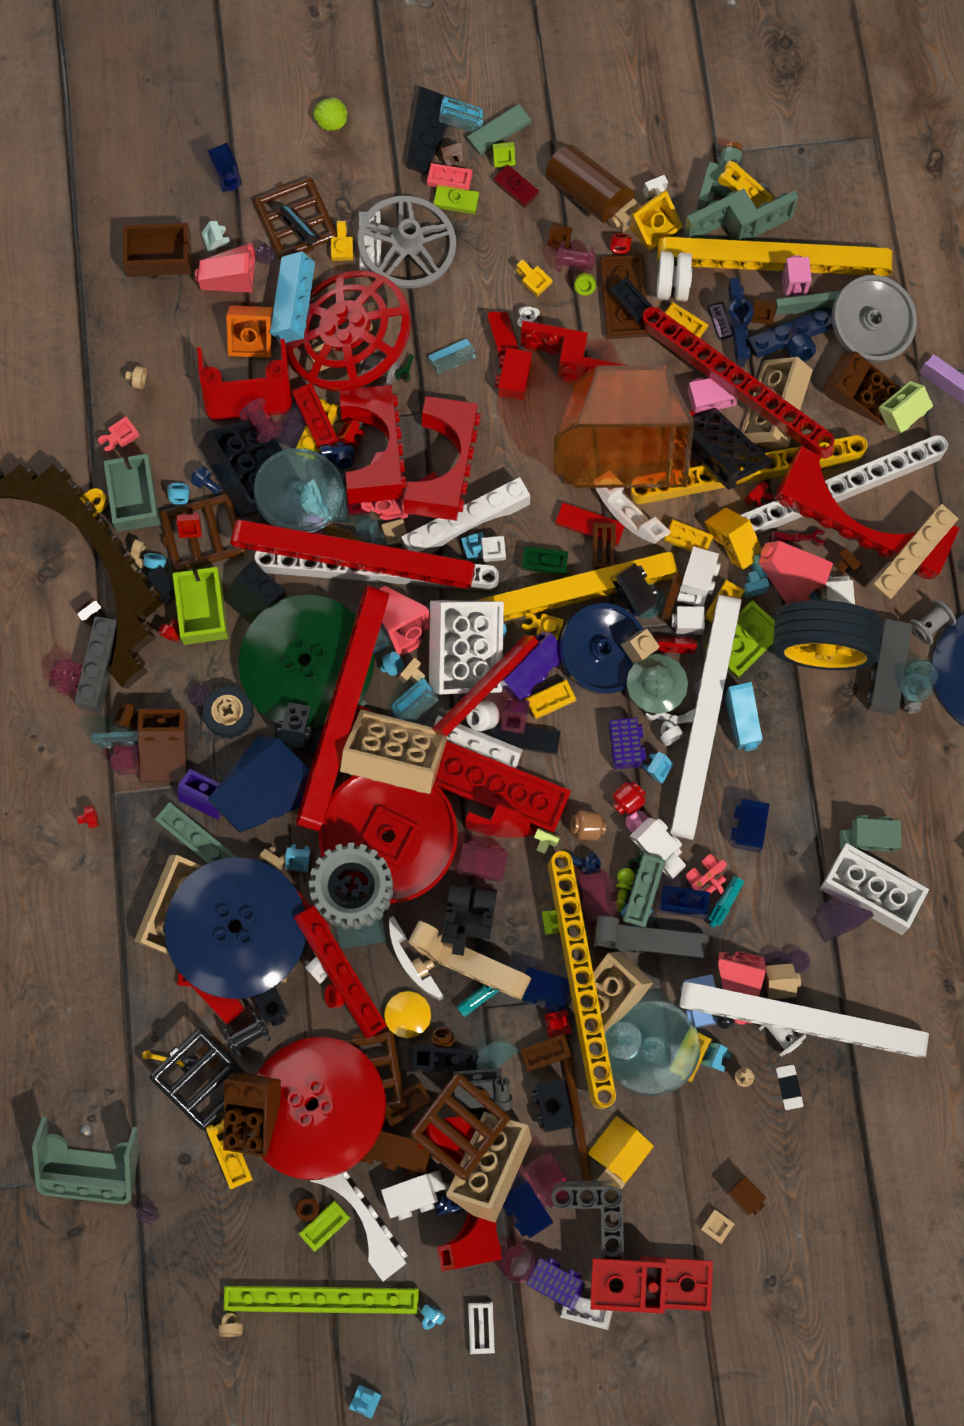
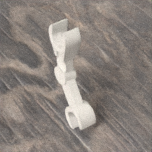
M695 709L680 716L667 713L652 716L646 713L645 717L652 721L656 719L664 722L669 721L674 726L684 723L692 724Z

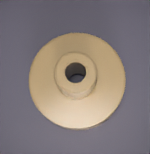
M136 366L134 372H126L125 379L132 381L133 388L143 389L147 370L144 367Z
M418 957L411 962L422 980L429 977L428 970L435 967L431 959L422 963Z

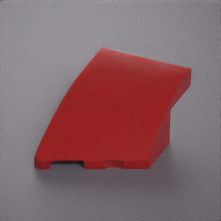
M497 804L491 820L471 812L468 813L465 820L467 830L493 837H528L535 835L538 830L537 827L531 826V822L520 812Z

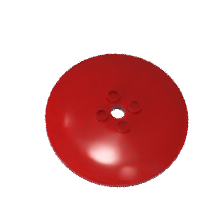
M354 775L343 782L331 795L323 824L318 832V840L322 858L325 856V851L328 849L333 851L336 849L335 846L342 844V847L348 846V843H355V846L359 847L360 844H363L369 850L374 849L377 851L378 855L381 858L383 857L390 869L393 879V898L390 899V904L410 901L425 894L443 878L456 852L458 830L453 808L446 795L435 783L431 793L427 794ZM384 832H394L395 839L389 843L383 841L382 835ZM348 872L339 878V880H343L344 877L352 875L353 881L351 886H346L351 894L353 889H357L355 885L356 877L361 880L362 885H368L367 878L358 872ZM361 895L359 898L363 899L365 895Z
M329 1037L302 1039L277 1051L264 1063L256 1074L257 1076L281 1079L280 1106L268 1154L266 1157H262L265 1162L278 1172L301 1180L331 1178L355 1166L368 1154L376 1143L386 1114L385 1088L374 1064L355 1046ZM312 1099H317L318 1107L313 1111H308V1102Z

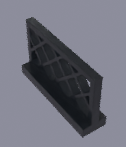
M716 408L688 421L681 418L675 423L673 438L728 490L736 487L738 480L771 465L772 460ZM715 417L720 424L707 422V420ZM693 426L703 427V431H697ZM706 428L719 430V433L706 432ZM721 431L731 432L734 437L721 435ZM706 439L717 440V445L710 444ZM720 441L733 443L732 447L722 446L719 444ZM735 444L745 445L748 450L735 448ZM720 452L730 453L731 458L724 457ZM734 454L747 456V459H735ZM749 458H759L761 462L749 461ZM734 465L745 467V469L739 471Z

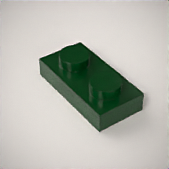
M524 546L521 570L566 575L569 551Z

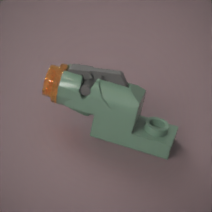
M728 141L723 146L722 154L717 163L709 162L697 209L701 210L711 203L714 194L727 196L731 192L727 186H723L718 182V178L721 173H724V167L728 161H733L741 168L743 167L744 152L742 150L743 146L740 143Z

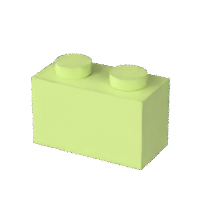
M909 381L878 408L887 428L902 433L916 420L924 416L933 407V404L924 385Z

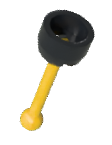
M145 1050L142 1053V1057L145 1060L152 1058L165 1061L168 1058L151 1054L149 1050ZM185 1056L175 1064L180 1065L181 1070L185 1073L199 1060V1057Z

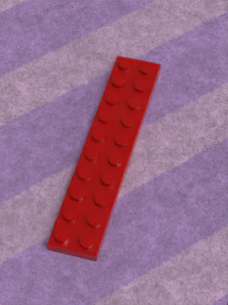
M359 706V709H358V711H357V713H356V715H355V718H354V720H353V722H352L349 735H350V733H351V731H352V728H353V726H354V724H355V721H356V719H357V717H358V714H359L360 710H365V711H369V712H373V713H376V712L371 711V710H369V709H366V708H364V707ZM446 741L434 782L440 789L492 810H495L497 804L520 812L531 822L530 825L542 828L553 834L571 793V790Z

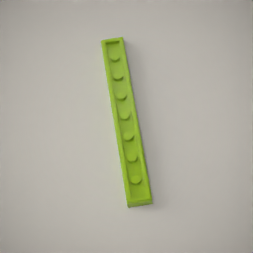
M224 1286L223 1311L418 1314L419 1288Z

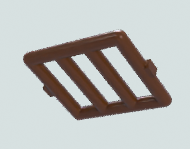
M311 177L287 186L285 183L277 186V190L254 199L255 207L279 259L298 252L305 251L307 254L314 251V247L331 241V237H337L336 229ZM307 187L311 197L288 207H292L298 212L315 205L319 215L305 221L311 227L323 223L327 233L320 235V239L310 247L303 242L284 250L280 239L296 233L290 227L276 232L272 221L281 218L280 209L268 214L264 204Z
M227 493L160 511V520L165 536L162 538L165 548H168L174 571L179 572L246 553L247 549L238 547L223 550L212 506L225 503L232 531L235 521L241 520L237 516L236 508ZM204 509L215 553L202 556L197 537L188 538L193 559L180 562L169 518L181 515L182 513L191 515L192 511Z
M393 1032L376 1033L368 1039L362 1033L354 1034L353 1038L342 1040L355 1047L386 1042L388 1055L369 1059L375 1067L386 1064L390 1066L391 1077L382 1079L384 1088L393 1087L395 1100L386 1102V1112L403 1109L406 1103Z
M456 1073L411 1131V1137L432 1154L431 1158L437 1164H444L461 1180H466L508 1124L510 1116L489 1098L490 1094L484 1089L480 1091L464 1076ZM458 1085L498 1118V1121L491 1130L451 1097V1094ZM444 1104L485 1137L478 1148H475L437 1115ZM430 1122L471 1156L464 1167H461L422 1134Z

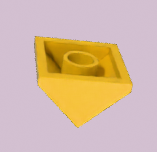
M666 190L633 212L629 229L649 251L658 246L660 238L670 237L683 228Z
M616 1116L589 1150L588 1155L626 1183L654 1146L637 1129Z

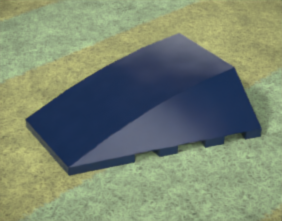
M258 735L212 793L208 801L241 833L264 824L267 820L274 817L284 816L285 813L294 809L295 811L299 810L311 770L280 739Z

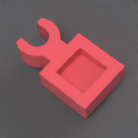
M124 417L108 428L111 433L110 435H102L98 438V442L100 445L109 442V445L104 448L106 454H109L115 449V445L119 444L123 448L140 435L129 419Z

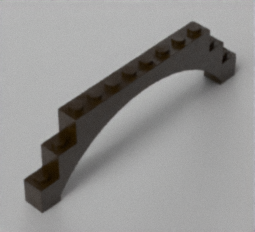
M53 463L39 476L31 467L27 468L22 464H19L6 476L0 470V499L29 501L60 513L79 528L101 557L110 577L117 608L116 647L112 665L107 669L121 687L128 689L148 673L144 667L146 662L137 653L156 638L152 633L154 628L146 618L164 604L159 598L162 594L154 585L149 586L146 582L149 578L141 568L137 569L134 565L136 561L128 551L124 552L121 548L122 541L117 535H112L109 532V524L103 517L99 518L96 515V507L90 500L86 501L82 496L84 491L77 483L73 484L70 478L72 476L65 467L60 468Z

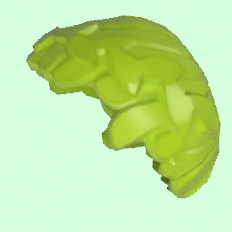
M337 98L324 99L314 108L313 115L315 121L318 122L319 127L327 131L339 130L347 121L348 113L346 106Z

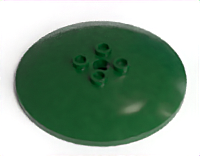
M318 595L292 596L274 603L260 613L245 633L238 659L239 675L243 689L255 708L268 719L278 724L279 721L284 720L288 702L311 706L308 725L312 726V729L324 727L356 615L343 604ZM374 651L358 705L367 693L372 681L375 664ZM303 654L311 656V661L306 666L299 664V658Z

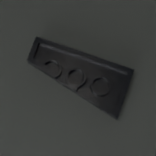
M421 86L419 87L407 158L408 169L427 175L430 164L433 162L454 114L441 110L442 102L446 100L459 105V100Z

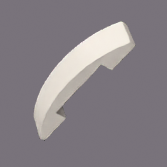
M610 472L594 481L593 484L606 507L632 533L652 543H656L670 534L671 531L656 517L649 520L622 493L624 486Z
M394 916L389 918L390 936L395 954L402 968L421 990L440 1001L443 999V995L431 975L422 980L399 944L406 940V935Z

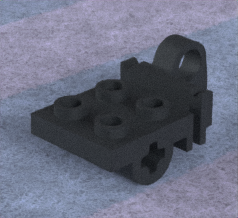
M451 883L441 942L453 944L452 954L464 956L467 936L490 939L497 889Z

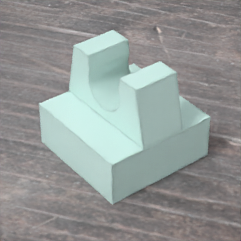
M209 221L202 231L208 252L216 251L217 248L227 246L230 242L229 237L222 236L226 231L225 226L218 225L217 221Z

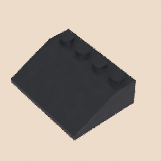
M262 415L207 431L199 445L241 518L259 513L304 488Z

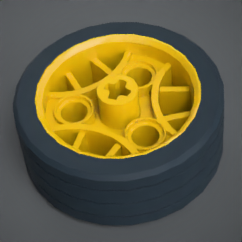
M828 600L793 602L784 605L776 612L772 650L780 659L807 668L822 670L865 668L876 663L879 659L882 620L875 612L855 604Z

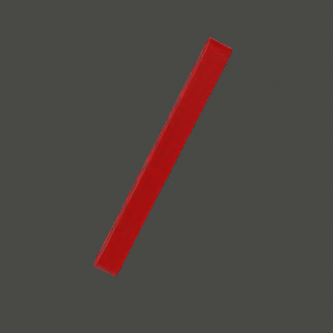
M650 307L644 311L643 321L647 333L806 449L822 456V459L833 455L835 439L832 433L659 308ZM652 319H657L656 322H649ZM668 331H673V332H674L673 334H670V335L665 334V333H667ZM685 343H690V344H691V345L688 346V347L682 346V345L685 344ZM702 355L708 356L706 359L699 358ZM717 368H725L723 371H716ZM735 380H741V381H742V382L739 383V384L733 383V381H735ZM753 392L759 393L758 396H751L750 394ZM769 405H776V406H777V407L774 408V409H769V408H767V406H769ZM787 417L794 418V420L790 422H787L784 419ZM804 430L812 431L810 434L802 433ZM825 442L828 443L829 446L821 447L819 446V444Z
M243 520L235 521L230 544L238 548L459 588H471L476 566L474 563L466 560Z
M366 586L363 592L296 819V825L319 832L323 824L341 763L343 749L349 736L388 603L389 592L371 586Z

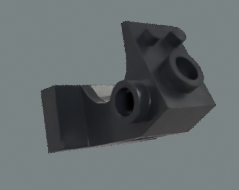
M288 702L284 720L279 721L278 724L276 723L274 738L280 739L290 749L316 753L322 729H312V726L308 725L311 706Z

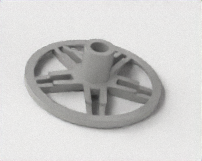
M395 196L380 201L366 213L358 231V250L365 266L370 272L387 277L400 288H419L437 281L447 272L455 256L456 236L450 220L437 206L422 198ZM404 202L407 203L408 219L403 220ZM399 203L398 228L369 223L370 219L380 209ZM411 203L431 210L441 219L443 224L436 226L434 224L420 228L419 223L414 220ZM366 229L386 235H391V238L378 233L369 232ZM446 229H447L446 232H443V233H440V234L437 233V234H434V235L429 236V237H426V238H424V236H423V235H428V234L440 232V231H443V230H446ZM364 235L393 245L379 268L375 266L368 256ZM449 235V253L443 265L438 269L432 257L423 247V244ZM397 253L398 255H400L397 258V260L392 264L391 268L386 273H384V269L386 268L394 254ZM408 254L428 276L416 280H402L389 275ZM417 254L421 255L426 264L434 272L433 274L426 268L425 264L417 257Z

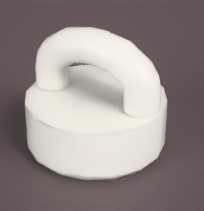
M665 721L662 724V736L660 739L665 746L675 743L683 736L679 726H674L669 721Z

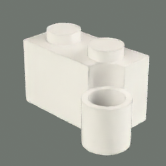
M648 817L629 837L643 853L666 860L663 872L669 878L674 879L686 867L685 863L678 857L682 853L680 850L682 843L675 836L669 835L666 831L668 827L663 821Z
M438 1170L381 1191L390 1218L398 1217L400 1221L411 1217V1211L420 1209L421 1213L434 1209L433 1203L438 1202L435 1193L445 1190L446 1187L441 1172Z

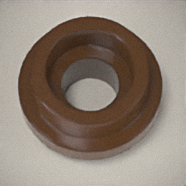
M448 1027L435 1029L431 1037V1042L435 1047L447 1048L455 1041L454 1033Z
M302 1197L296 1203V1215L303 1221H311L319 1214V1204L313 1197ZM306 1204L312 1206V1211L308 1214L303 1211V1207Z

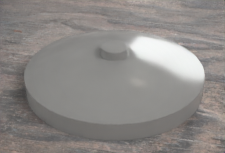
M866 275L853 280L839 292L832 309V325L838 341L849 353L857 351L869 362L878 363L891 360L907 349L916 332L917 314L911 297L897 282L880 275Z

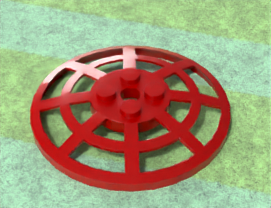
M350 271L328 278L311 290L310 300L321 290L335 283V289L325 293L314 304L309 301L304 339L287 342V349L294 368L306 381L314 386L330 391L357 389L381 377L393 366L403 352L411 328V312L408 302L394 282L375 272ZM352 277L376 278L368 287L357 284L344 285V279ZM385 283L395 293L400 307L387 308L381 296L375 291ZM344 291L362 292L355 301L345 300ZM336 294L335 304L327 310L320 307L325 300ZM371 296L377 302L380 310L367 312L362 305ZM313 314L320 316L319 327L308 332ZM401 316L400 332L394 346L391 347L382 341L387 331L388 317ZM381 318L380 328L375 337L369 333L371 320ZM349 322L347 328L340 329L343 323ZM320 336L325 344L319 354H317L313 350L310 340ZM363 341L370 344L361 353L353 356L352 349L359 346ZM304 344L311 358L315 360L310 373L304 370L294 355L293 349ZM331 349L335 351H343L344 360L326 359ZM376 349L387 355L373 369L357 376L355 364L366 359ZM322 365L332 368L346 367L349 379L330 381L320 379L317 376Z

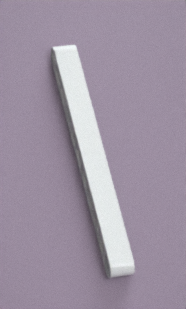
M938 435L930 437L827 479L825 483L835 501L840 502L941 460L948 448L947 440ZM931 446H937L940 451H934ZM911 454H917L920 460H915ZM891 462H897L901 468L893 467ZM876 470L881 476H875L871 471ZM856 478L861 484H854L851 479ZM831 487H838L841 492L836 493L832 491ZM778 500L741 515L749 520L756 519L760 522L761 525L759 526L752 524L756 536L803 517L799 514V511L782 506ZM777 511L781 517H773L770 512Z
M260 551L255 553L257 566L265 573L479 591H492L499 583L498 571L491 565L475 564L471 588H459L359 569L352 571L348 567L343 566L329 569L327 568L328 564L316 562L313 567H306L305 563L309 560ZM264 557L271 558L269 563L264 564L260 562ZM290 558L294 560L291 565L282 564L285 559ZM485 575H492L495 579L487 582L483 580V577Z
M718 595L671 826V836L690 840L694 838L741 605V599Z
M683 982L679 1007L914 1057L925 1058L927 1054L929 1033L715 987Z

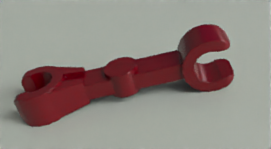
M819 529L813 535H801L800 533L788 535L782 532H772L769 536V542L781 541L787 543V541H793L798 543L801 541H812L814 545L822 546L826 541L817 540L816 535L822 536L825 534V531Z

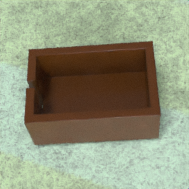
M188 223L123 225V267L127 277L192 274L191 232Z

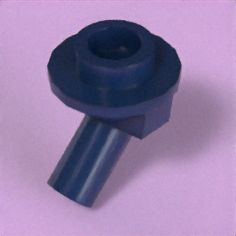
M207 467L197 468L192 473V485L200 489L205 486L215 495L222 489L210 479L212 473Z
M595 853L587 854L585 859L570 854L573 865L582 868V872L585 875L595 876L601 868V861Z
M446 1194L444 1196L440 1195L437 1198L438 1202L434 1204L436 1208L435 1213L438 1216L446 1213L456 1214L466 1211L458 1204H453Z

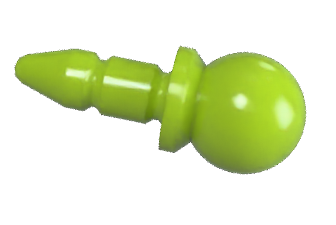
M623 868L617 874L619 883L616 884V887L620 888L617 896L618 899L616 900L618 913L624 908L628 894L627 890H632L631 885L635 882L636 878L633 870L629 868Z

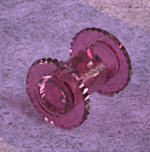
M565 241L561 242L556 260L557 271L561 272L562 266L587 269V273L591 274L595 264V247L591 246L590 252L567 249L565 248Z
M257 398L248 403L239 415L241 420L250 419L260 432L257 437L259 443H265L273 439L283 428L282 421L273 422L263 409L266 404L264 398Z

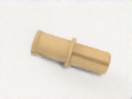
M741 1068L736 1072L734 1081L738 1086L748 1087L754 1081V1074L748 1068Z

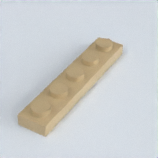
M943 504L939 505L871 587L887 601L891 600L959 518Z

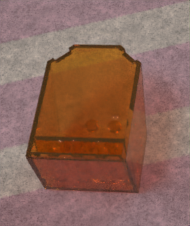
M597 366L574 383L554 437L553 473L556 475L561 474L575 488L687 487L694 419L667 366Z

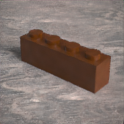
M381 1131L376 1143L361 1162L372 1165L374 1160L383 1162V1168L396 1171L397 1167L406 1169L405 1174L419 1177L420 1173H426L431 1153L425 1148L419 1149L418 1142L413 1139Z

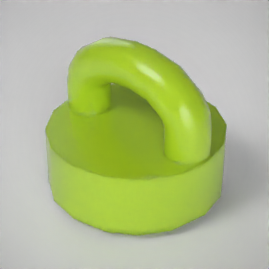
M589 273L579 274L574 283L576 292L582 296L592 294L596 288L595 277Z

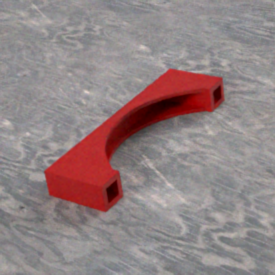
M801 446L795 452L774 499L778 500L786 508H793L799 511V514L803 517L813 518L819 521L821 526L838 531L842 537L852 538L863 548H871L877 551L881 557L894 560L916 532L907 534L883 533L865 527L852 519L837 504L825 483L819 462L822 456ZM953 525L915 570L920 577L932 580L940 574L960 529L959 527Z

